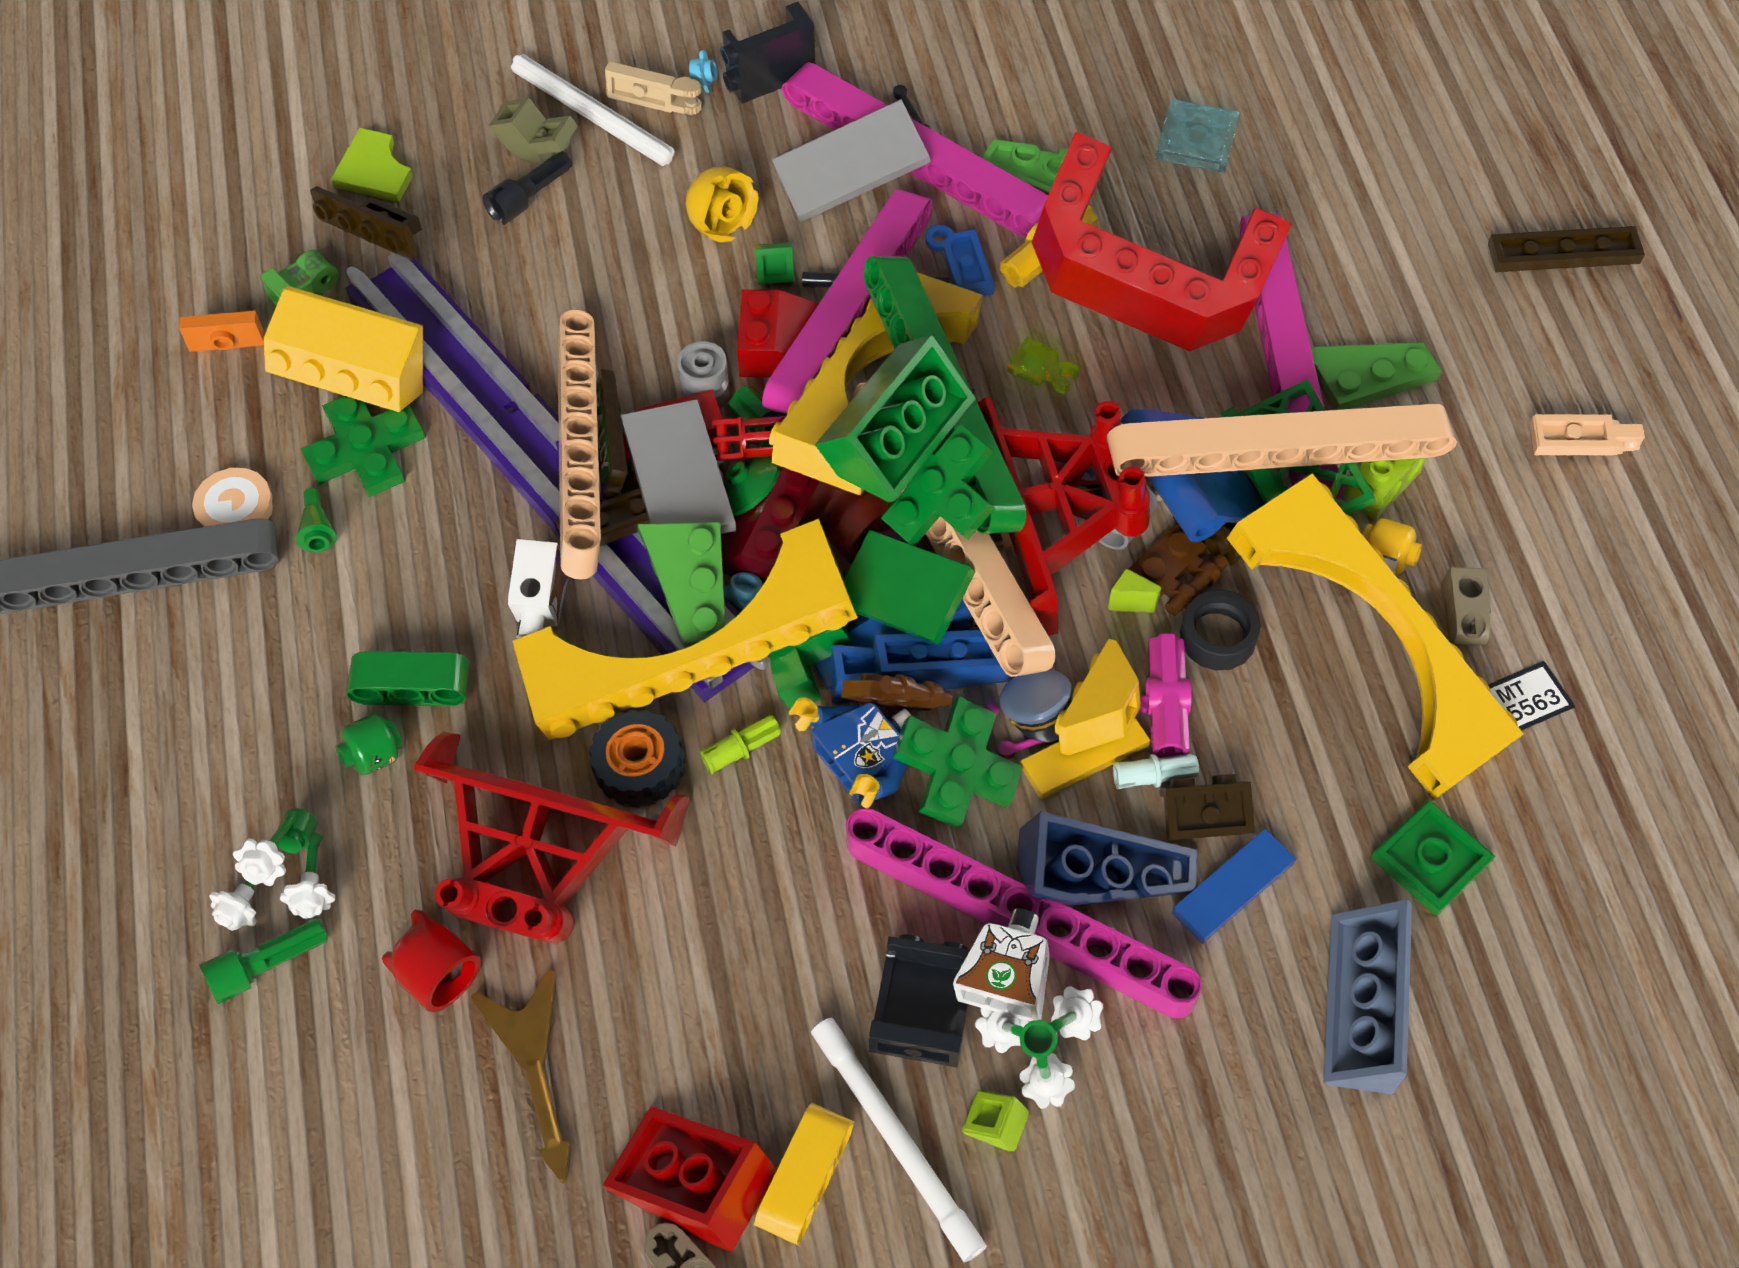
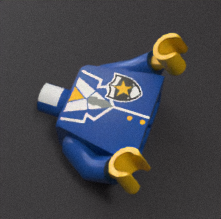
M806 697L796 700L788 712L789 715L800 716L795 724L796 728L799 731H805L809 725L814 727L811 729L813 749L858 806L862 805L865 808H869L874 800L897 792L907 769V764L892 758L903 723L909 716H912L906 709L903 708L886 719L873 703H868L861 707L858 705L828 707L817 706L811 699Z

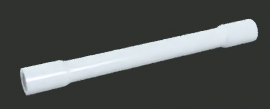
M828 1018L820 1022L811 1031L812 1036L830 1063L838 1069L939 1220L941 1229L963 1262L972 1260L986 1249V1243L965 1212L956 1205L856 1057L854 1048L835 1020Z

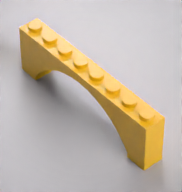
M916 272L948 341L965 344L978 324L983 295ZM872 298L867 305L865 314L862 318L857 317L855 319L851 332L847 337H841L833 356L825 358L817 377L808 380L801 398L792 401L787 416L782 423L776 422L769 438V444L773 445L771 463L857 495H861L864 490L838 477L817 449L815 443L848 406L849 402L845 390L856 374L871 362L894 351V347Z
M1313 474L1237 522L1227 540L1251 570L1259 565L1282 566L1323 576L1359 595L1374 607L1391 625L1411 659L1421 696L1422 725L1416 759L1407 767L1434 800L1524 734L1519 729L1515 717L1508 710L1503 709L1493 697L1486 681L1476 676L1464 661L1460 649L1446 639L1437 628L1434 617L1420 607L1411 596L1407 584L1394 575L1385 564L1381 552L1368 543L1360 533L1355 520L1342 511L1334 501L1330 489L1323 483H1320Z
M819 519L781 533L783 544L776 563L753 600L725 627L688 648L648 658L610 657L588 652L565 642L558 637L551 626L513 640V646L535 724L549 741L555 738H566L580 728L593 723L606 722L612 719L615 714L633 707H644L650 704L653 699L671 692L684 691L693 683L708 677L722 676L733 667L748 661L762 660L771 652L786 646L800 645L811 636L826 630L840 629L849 621L857 619L855 609Z

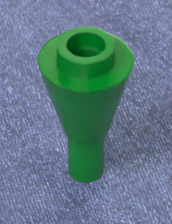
M308 488L303 492L305 508L298 528L296 543L305 551L318 553L331 548L335 544L337 536L321 507L319 491L315 488Z

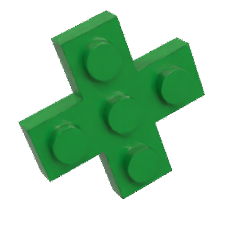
M347 396L322 405L335 434L300 448L318 485L352 470H355L369 497L405 482L402 472L391 453L425 439L423 430L409 405L401 412L388 410L374 417H371L363 401Z
M960 424L935 454H931L908 483L907 488L881 519L912 546H916L940 516L963 537L969 540L995 509L968 485L969 481L994 452Z
M958 697L952 704L944 731L912 716H909L904 721L892 758L930 774L918 812L957 829L963 824L972 793L1004 808L1012 803L1023 766L986 750L996 713Z

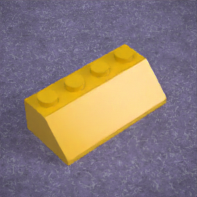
M287 286L283 289L264 336L265 372L397 412H401L423 393V325Z

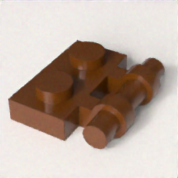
M1176 523L1129 570L1161 587L1159 599L1164 594L1167 595L1170 600L1165 604V609L1171 615L1176 616L1184 608L1186 609L1187 605L1206 586H1213L1221 578V572L1229 564L1228 560L1221 554H1217L1210 561H1203L1201 558L1206 554L1207 546L1201 541L1191 542L1180 525ZM1187 572L1194 576L1188 583L1178 582Z
M863 673L861 674V680L843 681L841 694L842 698L873 703L877 706L898 711L903 708L907 711H931V708H936L939 705L947 707L952 702V693L944 690L940 684L925 681L922 684L916 683L912 677L901 674L891 677Z

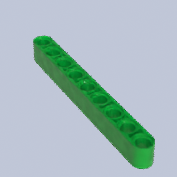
M906 256L868 257L863 271L864 282L894 350L899 344L933 335L972 392L911 260ZM975 399L938 447L940 448L961 424L994 452L968 483L970 487L995 508L977 529V532L980 534L1020 532L1026 522L1024 502Z

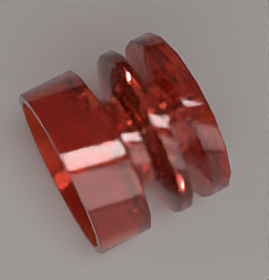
M821 482L810 497L807 505V517L811 521L819 519L826 536L832 538V544L852 564L869 530L881 533L892 529L881 518L895 501L887 502L865 490L861 495H857Z

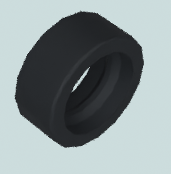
M1224 589L1208 590L1197 595L1187 605L1179 633L1180 639H1184L1186 654L1194 662L1215 671L1231 670L1244 664L1253 654L1261 625L1259 614L1252 603L1239 593ZM1208 614L1229 616L1237 621L1244 630L1243 639L1233 646L1220 647L1210 644L1201 638L1196 631L1197 620Z

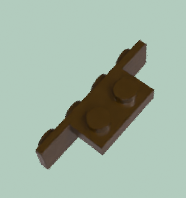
M318 186L310 190L314 201L313 210L322 222L333 225L409 260H413L418 256L412 235L422 230L417 216L373 197H370L361 204H357Z

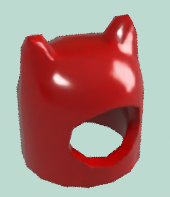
M415 909L410 914L412 926L398 940L393 951H387L383 955L382 960L384 965L393 974L397 983L428 1012L434 1013L454 1003L468 989L479 972L481 961L479 956L450 929L438 923L424 911ZM463 963L460 975L451 982L440 983L453 968Z

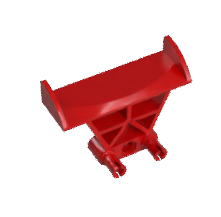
M988 396L978 402L979 408L1026 508V522L1020 532H1009V536L1031 600L1029 604L1047 635L1058 634L1057 592L1051 576L1114 529L1128 537L1138 536L1147 530L1150 521V495L1145 485L1146 477H1143V470L1137 467L1125 468L1119 476L1115 473L1107 442L1109 431L1121 425V410L1119 411L1120 407L1115 402L1104 401L1099 403L1095 409L1096 424L1091 428L1090 436L1001 428L991 396ZM1011 457L1039 460L1047 483L1022 489ZM1054 461L1066 462V465L1059 474ZM1091 465L1103 497L1075 488V485ZM1056 509L1065 536L1043 552L1031 515ZM1073 515L1086 521L1077 527Z
M442 732L435 736L425 747L414 765L413 770L442 783H447V780L454 781L464 878L460 877L454 880L446 879L441 881L435 889L437 903L445 907L450 914L456 917L549 943L562 942L571 935L574 929V918L569 909L564 905L625 832L629 829L651 835L668 845L676 847L690 800L688 796L676 794L668 801L658 820L655 821L564 793L452 765L460 742V735L452 732ZM474 787L531 802L522 836L478 824ZM550 808L608 824L584 854L540 842ZM480 835L510 843L485 861H482ZM544 853L576 861L575 865L559 884L556 882ZM527 854L546 900L485 882ZM513 899L516 902L517 912L513 919L504 922L501 917V908L507 900Z

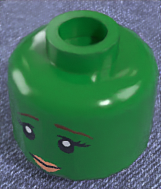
M378 714L368 715L342 727L340 731L341 743L335 746L342 765L346 769L352 766L361 775L371 774L393 764L398 759V750L403 748L400 734L390 718L383 719Z

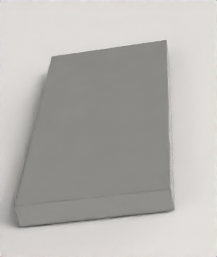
M901 99L772 159V162L801 223L930 163L931 160Z
M698 400L621 415L623 430L650 524L720 522L721 534L736 531L734 516Z

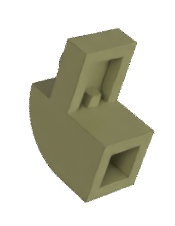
M530 98L505 101L488 125L510 152L522 160L537 165L547 161L553 153H559L566 149L570 144L571 136L578 127L570 115L545 119Z

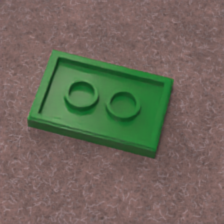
M869 530L844 579V583L856 614L939 646L975 571L965 564Z

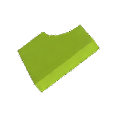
M359 128L335 170L331 181L334 188L399 203L413 175L411 168L399 164L392 156L394 147L392 135Z

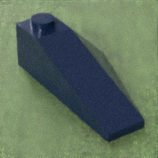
M1040 811L1019 829L1016 869L1031 896L1067 905L1191 893L1196 888L1197 850Z

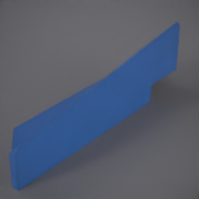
M980 630L946 631L939 646L910 634L875 635L873 648L832 645L831 699L833 704L855 702V700L841 697L843 681L861 680V674L863 673L891 677L901 674L912 677L916 683L922 684L925 681L940 684L944 690L1009 682L1014 678L1007 675L1001 668Z

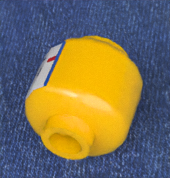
M1381 518L1374 525L1368 524L1363 532L1364 538L1371 546H1374L1381 552L1385 564L1395 576L1402 574L1408 565L1416 566L1422 550V544L1416 543L1417 535L1414 527L1387 518Z

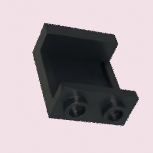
M799 2L786 6V23L741 41L735 38L730 29L723 32L724 46L720 47L721 56L726 66V72H723V80L727 90L730 93L734 92L742 104L781 89L782 85L805 63L811 62L816 64L814 23Z
M903 934L898 938L888 937L879 996L869 1033V1052L958 1067L968 1004L957 1000L953 982L970 952L965 945L956 942H944L942 945L926 943L922 938L910 934Z

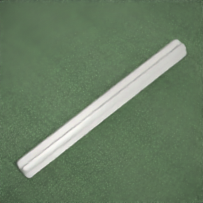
M516 55L513 58L511 69L520 77L659 165H669L672 162L675 151L668 144L526 55Z

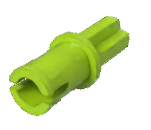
M772 715L767 716L739 732L735 729L730 730V735L713 745L699 750V755L705 767L712 775L741 758L749 759L750 751L775 739L782 732L776 719Z

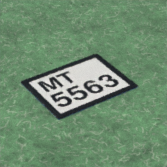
M1544 661L1488 684L1493 697L1503 709L1508 710L1515 717L1521 731L1575 708L1574 703Z

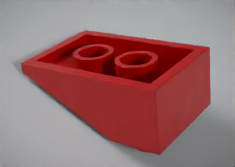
M742 289L737 342L739 377L770 378L819 303L780 290Z
M650 1106L604 1181L603 1186L608 1191L661 1220L675 1224L692 1237L732 1252L768 1190L777 1168L756 1142Z

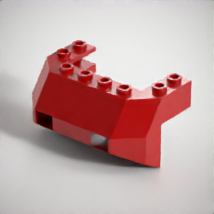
M1075 132L1044 204L1032 240V245L1051 293L1189 352L1241 332L1260 296L1292 223L1255 208L1222 280H1219L1082 221L1112 148Z

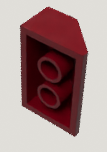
M781 466L778 480L769 494L751 510L734 516L736 531L721 534L723 573L730 576L740 572L752 573L761 579L763 586L776 563L783 544L780 534L815 520L825 499L824 482Z

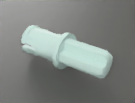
M1151 754L1149 759L1113 763V778L1117 789L1151 784L1156 788L1161 786V782L1170 781L1169 779L1196 778L1199 775L1198 760L1192 754L1157 758L1156 754Z

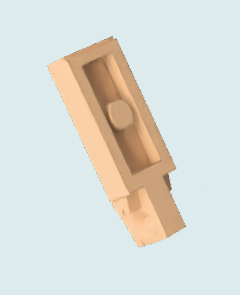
M1535 414L1529 423L1534 455L1622 454L1623 451L1639 450L1645 438L1643 424H1619L1618 420L1612 419V415Z

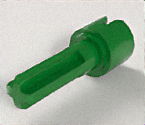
M314 919L243 954L239 951L234 952L231 949L199 966L217 1004H220L251 989L250 984L254 983L252 978L326 943L328 937L322 923L318 919Z

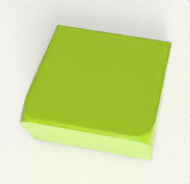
M1126 569L1111 590L1108 609L1121 612L1154 613L1158 606L1161 587Z
M977 1090L962 1132L1003 1150L1014 1152L1028 1119L1029 1111L1014 1096Z

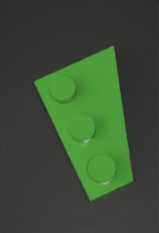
M994 139L981 158L1049 195L1068 149L1060 148L1059 153L1041 151L1037 145Z
M1424 343L1311 347L1319 385L1334 410L1352 409L1437 381L1441 374V369Z

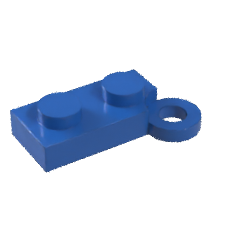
M945 225L930 227L925 234L926 245L933 251L943 252L952 284L982 294L983 296L994 294L995 284L976 230L972 229L954 233L951 228ZM942 235L946 239L944 241H936L934 237Z

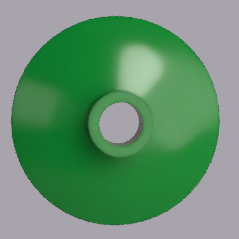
M772 456L748 458V460L735 463L727 471L723 484L733 516L741 515L754 508L769 494L776 484L781 466L771 463Z

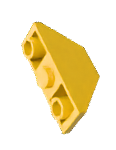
M1108 639L1101 653L1094 654L1088 675L1083 682L1079 681L1073 692L1072 702L1067 710H1062L1057 717L1055 733L1059 735L1060 751L1062 754L1071 755L1125 737L1140 710L1139 679L1116 640Z

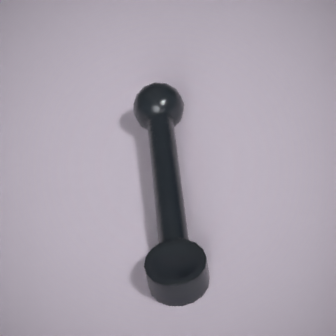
M903 85L895 86L893 88L894 98L902 99L912 119L930 129L929 125L923 123L907 98V88Z

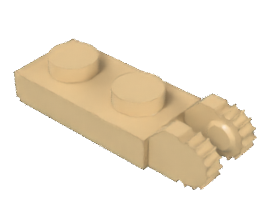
M611 61L608 62L605 68L608 98L669 113L673 111L681 114L696 115L701 111V99L696 97L701 94V85L698 80L685 76L675 79L673 76Z

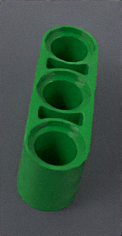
M358 652L351 658L346 697L362 705L458 706L466 701L470 660L461 654L450 652Z

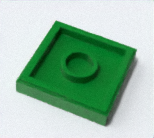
M1428 799L1372 853L1370 858L1437 917L1493 862L1496 856Z

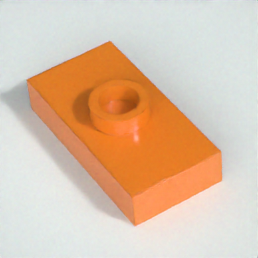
M256 310L180 317L179 330L189 352L264 346L265 332Z

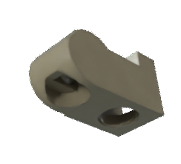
M1450 567L1441 582L1442 598L1446 599L1449 641L1454 645H1486L1490 636L1491 613L1487 568ZM1463 579H1473L1474 581H1461V580H1463Z

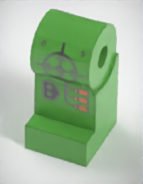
M309 250L303 253L295 263L277 273L271 268L261 274L260 277L268 299L277 306L281 293L287 286L322 296L323 293L334 287L338 282L339 270L320 251Z

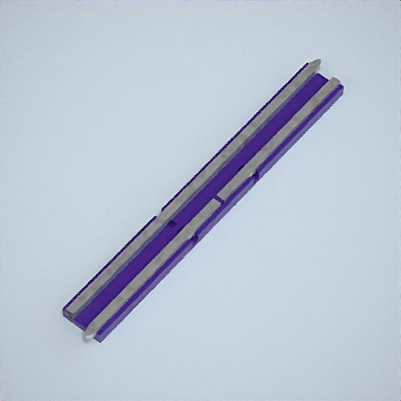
M393 253L388 256L391 268L372 279H369L363 271L361 272L355 267L347 268V275L351 284L345 288L353 305L423 325L424 386L560 538V532L556 523V519L560 518L559 416L538 393L533 396L530 385L415 258L409 260ZM599 476V496H600V502H603V501H606V499H602L600 476ZM639 532L600 546L598 568L593 577L658 651L665 655L690 647L684 646L667 605L663 589L658 577L655 575L651 559ZM724 597L726 626L739 613ZM769 655L762 660L748 661L733 667L722 676L708 677L693 683L690 687L705 703L754 667L765 670Z

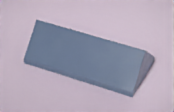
M1409 900L1332 914L1323 1080L1327 1085L1393 1095L1407 1075L1412 902Z

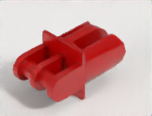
M785 416L748 419L738 417L735 419L712 421V426L716 427L717 437L713 438V443L717 444L718 455H715L716 461L748 460V458L772 456L773 447L750 449V444L768 443L771 431L749 432L748 428L774 426L776 422L782 423ZM738 425L739 436H728V426ZM740 442V453L730 454L729 443Z

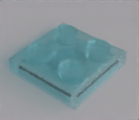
M1170 99L1155 159L1225 173L1240 112Z

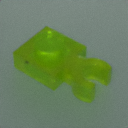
M1026 337L1009 360L1007 372L1038 387H1041L1044 381L1047 380L1051 382L1052 387L1057 392L1067 394L1070 381L1062 377L1068 376L1077 380L1079 367L1068 361L1058 362V351Z

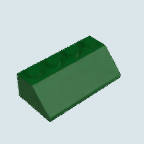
M933 335L925 336L899 344L815 443V446L838 477L887 502H893L976 398Z

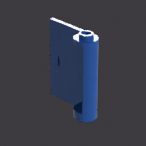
M1133 409L1122 417L1120 424L1204 418L1151 409ZM1242 470L1148 477L1191 542L1205 540L1215 534L1226 522L1237 523L1265 505Z

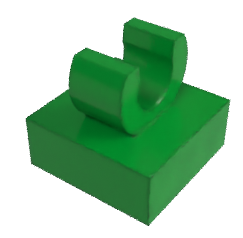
M792 242L755 245L758 285L794 282Z

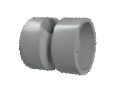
M701 341L687 345L677 358L682 397L713 389L718 407L721 409L728 402L730 396L726 354L721 347L711 342Z

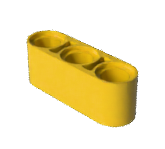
M811 1103L808 1106L761 1202L754 1221L755 1226L799 1245L846 1148L854 1127V1121L815 1103Z

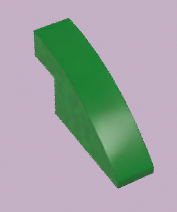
M846 625L837 630H826L811 636L800 645L786 646L769 654L771 671L778 695L789 709L801 697L811 699L813 702L822 699L810 666L830 657L832 645H854Z

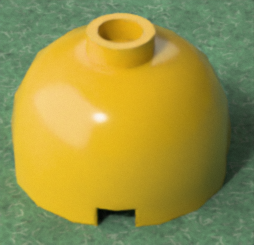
M726 166L708 168L699 173L691 182L686 194L685 206L689 220L701 234L720 243L732 241L736 237L729 234L740 226L746 230L751 225L757 212L759 197L758 191L753 189L751 183L753 180L751 177Z

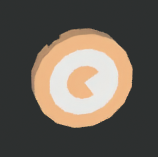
M227 468L213 473L202 481L194 493L192 508L200 527L261 518L268 520L273 511V495L268 482L258 472L247 468Z

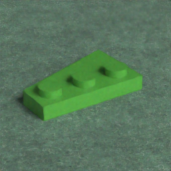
M720 522L638 524V532L651 559L655 575L658 577L663 589L667 605L683 645L692 646L725 627Z

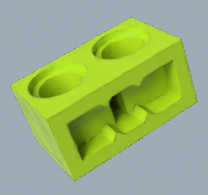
M1426 458L1362 462L1358 468L1373 492L1376 503L1360 511L1376 521L1421 473ZM1348 485L1344 495L1345 501L1355 499L1361 496L1362 493L1358 487Z

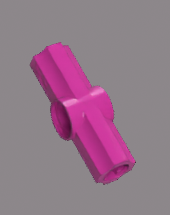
M1160 634L1155 638H1150L1148 641L1149 677L1146 681L1145 696H1149V708L1146 710V714L1151 716L1152 754H1156L1160 758L1187 755L1190 750L1188 715L1191 710V681L1189 678H1186L1184 639L1176 637L1175 634Z

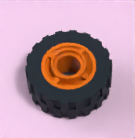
M629 710L628 713H619L613 716L612 720L606 721L601 725L600 731L593 736V744L589 748L590 765L600 789H603L604 794L609 799L613 798L616 800V803L623 806L624 804H629L631 807H639V805L645 804L649 806L655 804V801L664 800L673 789L675 790L679 786V780L685 773L684 763H686V756L676 727L672 722H667L666 717L661 714H653L649 710ZM637 755H646L639 761H630Z

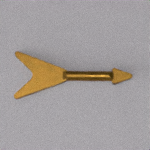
M548 970L527 1005L520 1011L509 1010L479 993H473L471 1000L526 1073L545 1146L540 1150V1154L559 1182L564 1184L567 1181L570 1145L567 1141H562L544 1071L556 984L555 972Z

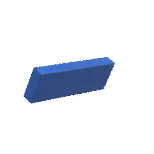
M1264 829L1174 906L1172 914L1203 944L1292 867L1296 858Z

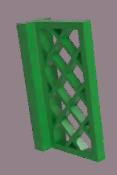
M1307 379L1240 412H1237L1233 406L1221 412L1220 415L1221 417L1298 413L1289 411L1287 408L1291 401L1303 395H1306L1310 401L1306 412L1326 410ZM1355 462L1342 463L1338 473L1319 469L1320 465L1279 468L1281 469L1279 474L1275 468L1247 470L1264 504L1290 488L1284 485L1289 471L1304 474L1307 477L1313 474L1317 478L1334 481L1330 490L1333 499L1347 515H1351L1376 503L1373 492ZM1347 470H1349L1352 476L1346 475ZM1342 484L1358 487L1362 493L1361 496L1350 501L1336 499Z

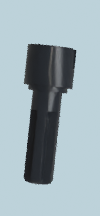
M561 151L517 181L512 179L503 180L483 195L482 199L486 211L493 220H500L502 218V224H507L528 209L529 198L567 172L573 165L572 160L566 152Z

